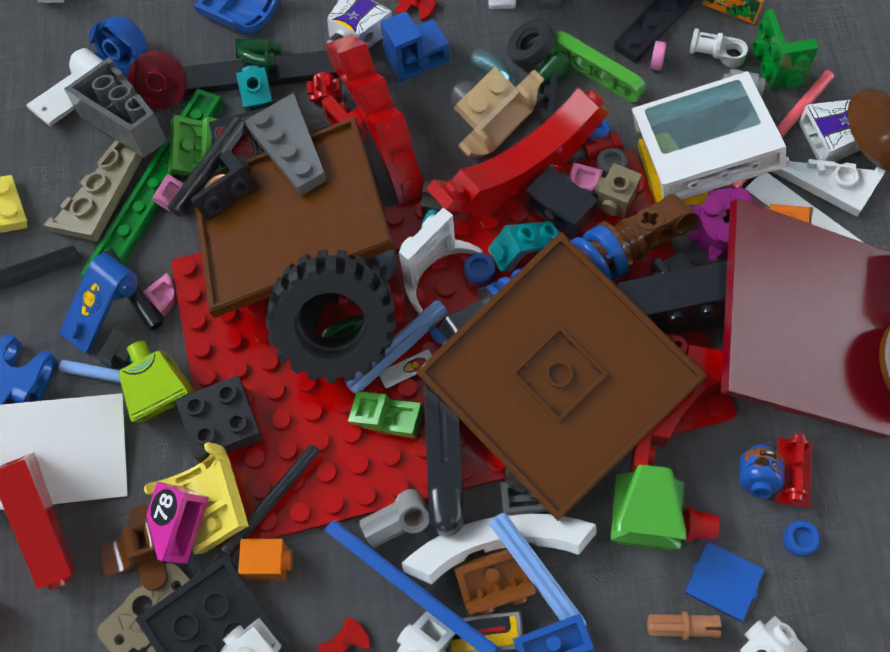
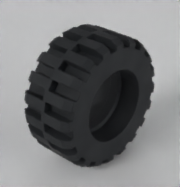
M319 250L316 257L311 258L309 254L299 257L297 265L291 263L284 269L283 276L278 277L274 284L266 316V329L270 330L268 339L271 347H278L277 357L282 363L289 360L291 362L290 370L296 374H300L303 371L307 373V379L317 381L318 377L326 378V383H336V378L344 377V380L347 382L354 380L356 373L359 371L363 375L367 374L372 370L373 361L380 363L386 356L385 348H390L394 339V298L391 295L390 285L387 280L381 279L380 270L374 264L370 265V267L366 266L365 258L357 254L354 259L347 258V251L337 250V255H328V250ZM337 293L352 299L363 311V322L357 330L347 336L325 338L313 333L305 326L300 317L301 307L307 300L316 295Z

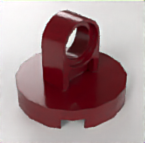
M149 51L141 54L130 65L127 75L128 82H130L135 92L141 96L149 107L153 109H167L171 105L178 103L184 96L187 88V76L182 65L173 56L161 51Z

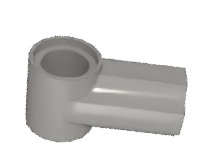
M408 489L398 494L393 504L367 516L359 522L369 545L376 548L405 532H421L429 524V513L423 495L415 489ZM411 509H418L413 513H406Z

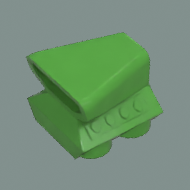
M638 465L635 472L616 474L611 541L619 545L664 551L680 549L681 539H686V528L682 515L684 482L674 479L672 469Z

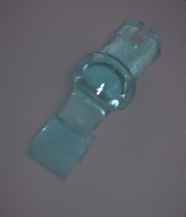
M481 48L474 51L471 57V65L487 73L496 67L509 80L504 58H496Z

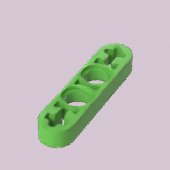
M557 31L555 33L556 43L551 53L553 54L555 51L562 52L569 59L572 68L630 102H636L646 91L644 80L637 74L566 32Z

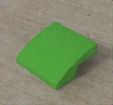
M178 115L173 116L170 129L168 173L190 176L214 143L209 122L219 119L206 117L204 121ZM220 164V166L215 172L225 169L226 167L222 168Z

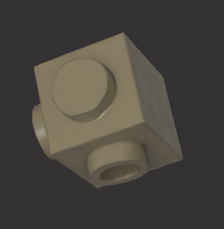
M613 163L606 178L600 177L596 185L594 194L598 195L597 208L608 215L625 218L639 190L642 174Z

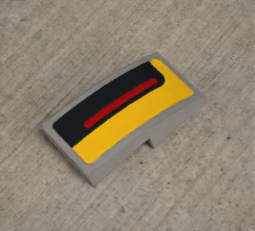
M521 612L462 618L501 648V652L515 651L513 639L524 635ZM456 633L448 645V652H479Z

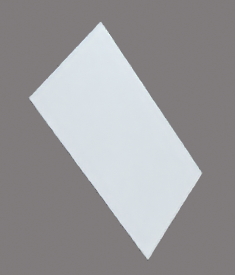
M123 394L0 405V465L34 452L52 504L128 496ZM0 500V510H4Z

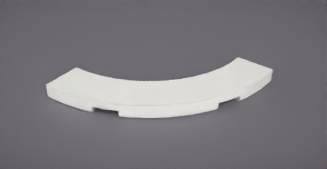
M518 514L508 516L527 542L540 547L565 550L579 555L596 535V524L563 516L557 521L549 514ZM494 517L463 525L461 530L455 535H440L427 542L402 562L403 572L432 584L446 571L465 561V558L473 552L482 549L484 552L506 548L490 527L489 523Z

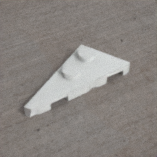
M786 157V167L772 172L857 217L886 171L878 166L875 170L856 168V164L853 163L838 164L833 161L809 159L807 163L789 161V157Z

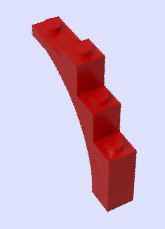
M352 34L325 44L334 71L348 88L370 131L388 174L397 202L402 205L422 197L424 182L410 143L412 139L404 115L394 107L385 78L375 71L367 44Z

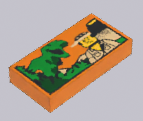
M704 0L702 5L755 24L764 0Z

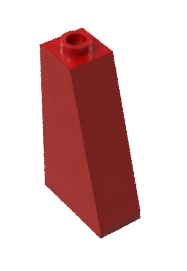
M33 452L0 465V500L37 590L45 586L52 590L68 583V577L72 576L75 566L35 453Z

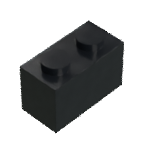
M548 166L526 189L525 206L544 220L551 221L558 230L571 239H574L596 214L598 199L595 198L594 194L586 188L579 187L571 181L567 174L562 171H556L551 166Z

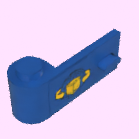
M102 253L95 257L87 268L59 334L85 354L90 353L113 301L129 297L135 292L137 288V275L108 253Z

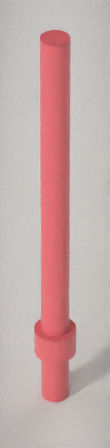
M825 70L777 126L782 138L802 116L806 105L812 104L834 79L833 72ZM748 179L727 185V188L736 189L742 187Z

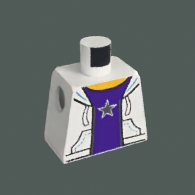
M339 0L327 19L330 36L327 43L352 34L365 42L369 49L382 39L380 22L392 16L391 10L373 0Z
M850 100L806 105L799 124L817 160L836 162L860 151L848 122V105Z

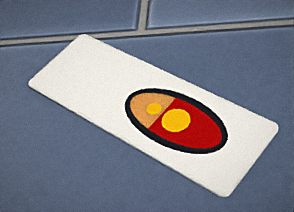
M427 349L384 370L379 376L385 388H389L416 375L415 371L432 356L430 351Z

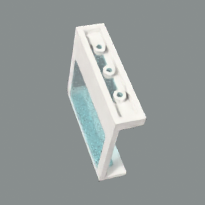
M748 71L632 108L636 132H640L660 180L663 198L670 194H676L682 200L786 167V145Z

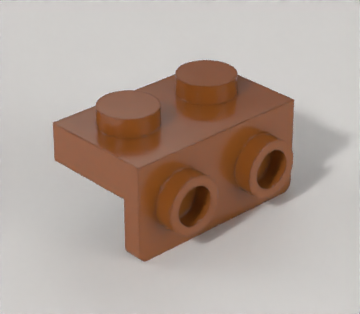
M508 549L453 567L468 615H488L494 612L497 606L506 603L518 605L526 602L530 595L536 594L533 583Z

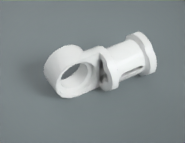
M695 28L689 53L713 55V58L720 59L725 66L736 68L744 63L748 46L740 39L723 36V33H718L717 35L704 33ZM730 49L738 50L741 53V55L737 57L729 56L726 51Z

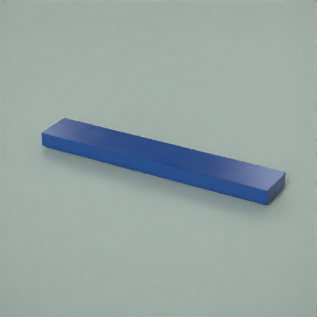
M331 521L326 527L325 531L476 650L479 652H501V648L337 521Z

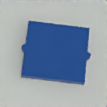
M707 541L698 563L692 565L694 572L684 593L742 622L751 601L757 598L755 591L765 569Z

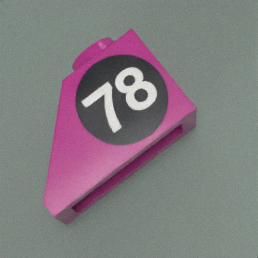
M157 482L146 514L157 559L165 562L188 563L209 497L183 486Z

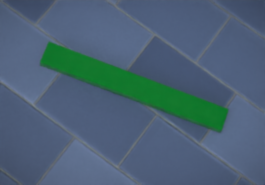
M197 88L180 116L204 121L206 117L216 118L224 105V100L220 96ZM170 133L166 138L167 141L161 145L80 274L82 279L91 261L99 254L110 249L116 252L125 265L161 206L151 201L168 173ZM168 173L169 175L173 176V177L176 178V179H178L179 176H180V175Z

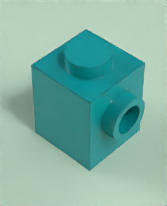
M258 65L247 66L242 69V72L236 73L243 107L246 112L274 104L265 67L259 68Z

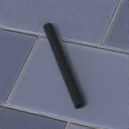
M310 444L251 512L246 518L249 526L226 541L221 547L230 557L233 556L240 547L241 539H247L321 453L316 446Z

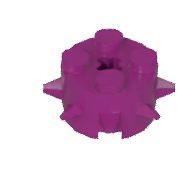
M741 187L707 191L708 198L703 205H687L697 214V221L691 232L687 235V239L694 240L701 251H708L709 261L713 262L718 256V259H728L730 202L740 198L758 205L754 198L751 197L749 191Z

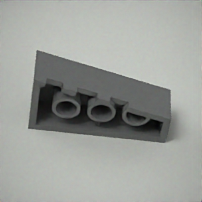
M110 57L64 88L80 117L143 158L153 153L167 141L152 110L141 96L135 92L134 87L125 79L123 73L115 66Z

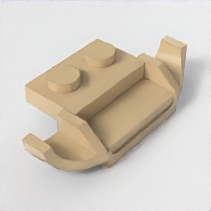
M494 67L455 105L454 109L474 129L457 146L467 157L478 158L490 153L492 154L533 112L539 88L544 81L539 73L534 69L515 87Z

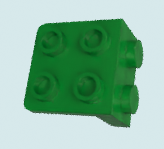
M773 9L765 10L763 19L758 25L759 31L756 40H753L752 43L753 54L759 58L761 64L762 78H765L770 91L783 88L792 89L804 85L819 49L816 39L786 43Z

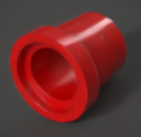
M685 506L682 510V515L686 528V539L681 540L691 542L693 539L716 540L720 527L718 515L696 511L694 507Z

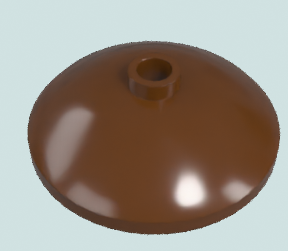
M865 88L856 93L849 102L848 122L850 130L864 155L879 168L890 172V94L874 88Z

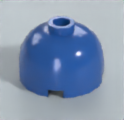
M121 16L109 17L93 25L89 31L90 45L94 43L97 52L94 54L102 60L110 57L115 66L124 72L125 75H128L130 65L141 54L147 52V43L142 30L128 18Z

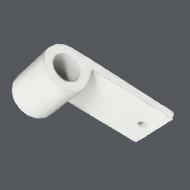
M87 48L75 51L71 55L69 63L71 75L28 103V109L46 124L52 126L75 110L64 88L104 60Z

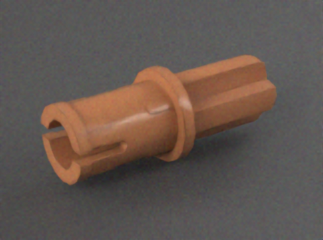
M682 611L681 615L650 614L647 619V630L651 636H680L682 640H688L689 637L720 638L721 631L717 630V627L721 628L719 615H688L687 611Z

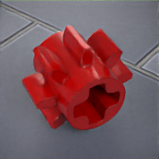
M329 72L315 74L313 82H307L309 102H314L317 107L323 108L321 101L329 95L335 100L342 99L340 79H334V76Z

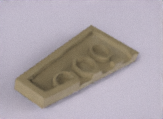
M115 140L98 160L97 164L99 167L90 175L86 174L79 183L82 186L72 199L67 197L60 205L63 210L55 219L50 217L43 226L52 233L98 241L143 157Z

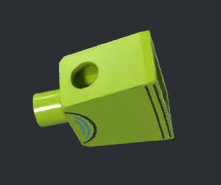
M144 340L135 342L127 347L133 363L119 371V378L132 422L144 423L176 407L175 399L196 392L169 353L159 350L151 354Z

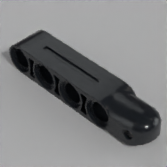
M424 382L429 520L431 528L435 533L441 536H452L458 533L464 524L459 417Z

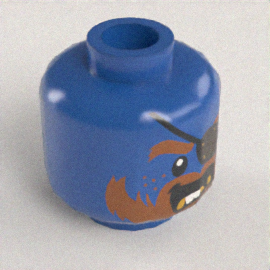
M757 445L741 455L739 462V484L745 491L751 493L756 498L765 499L783 489L785 483V461L781 454L772 447Z

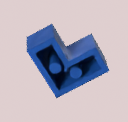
M405 11L380 22L385 59L400 83L450 61L449 42L434 19L415 26L409 14Z

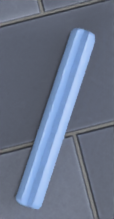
M434 301L393 337L391 347L385 348L386 356L380 363L373 361L372 370L365 375L360 371L357 372L354 380L346 382L347 387L355 394L357 391L361 392L429 332L432 326H435L446 317V307L440 301Z
M500 513L495 516L489 523L490 527L560 621L580 614L508 515ZM582 616V619H583L584 624H585V626H586V625H587L586 620H585V619L583 618V616Z

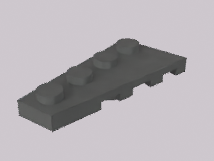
M294 93L244 121L248 132L301 196L327 181Z

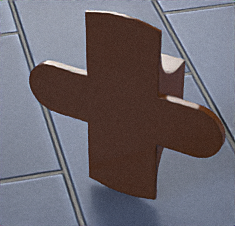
M142 504L131 510L129 514L130 525L122 527L123 536L112 543L101 546V565L106 577L138 567L143 587L149 591H155L162 588L166 583L167 572L165 562L157 559L146 516L149 506Z

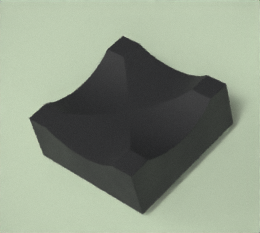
M238 375L175 399L194 457L198 463H201L210 455L204 447V444L207 442L223 446L226 453L264 441L244 385Z

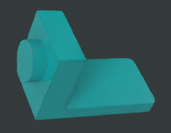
M551 221L506 225L489 246L488 250L500 272L508 273L516 267L526 253L540 252L559 232Z

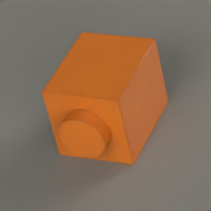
M241 539L238 574L245 581H286L287 571L292 570L293 552L292 549H288L283 539Z

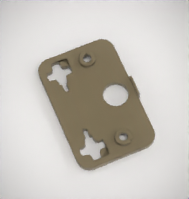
M173 563L165 564L167 581L162 588L155 591H149L143 585L140 588H136L125 599V602L98 627L97 635L110 652H131L134 648L140 651L151 644L135 620L138 615L135 614L133 609L134 602L139 597L147 596L152 600L154 606L174 592L177 584L182 586L190 579L177 565ZM121 637L124 638V642L122 644H120L118 641ZM152 645L147 650V652H156Z

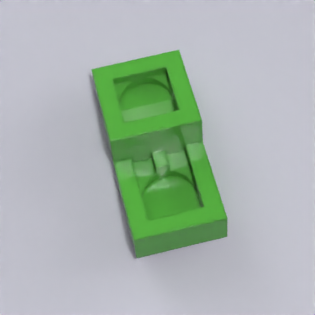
M357 391L348 422L373 431L417 439L425 408L421 403L391 400L386 394Z

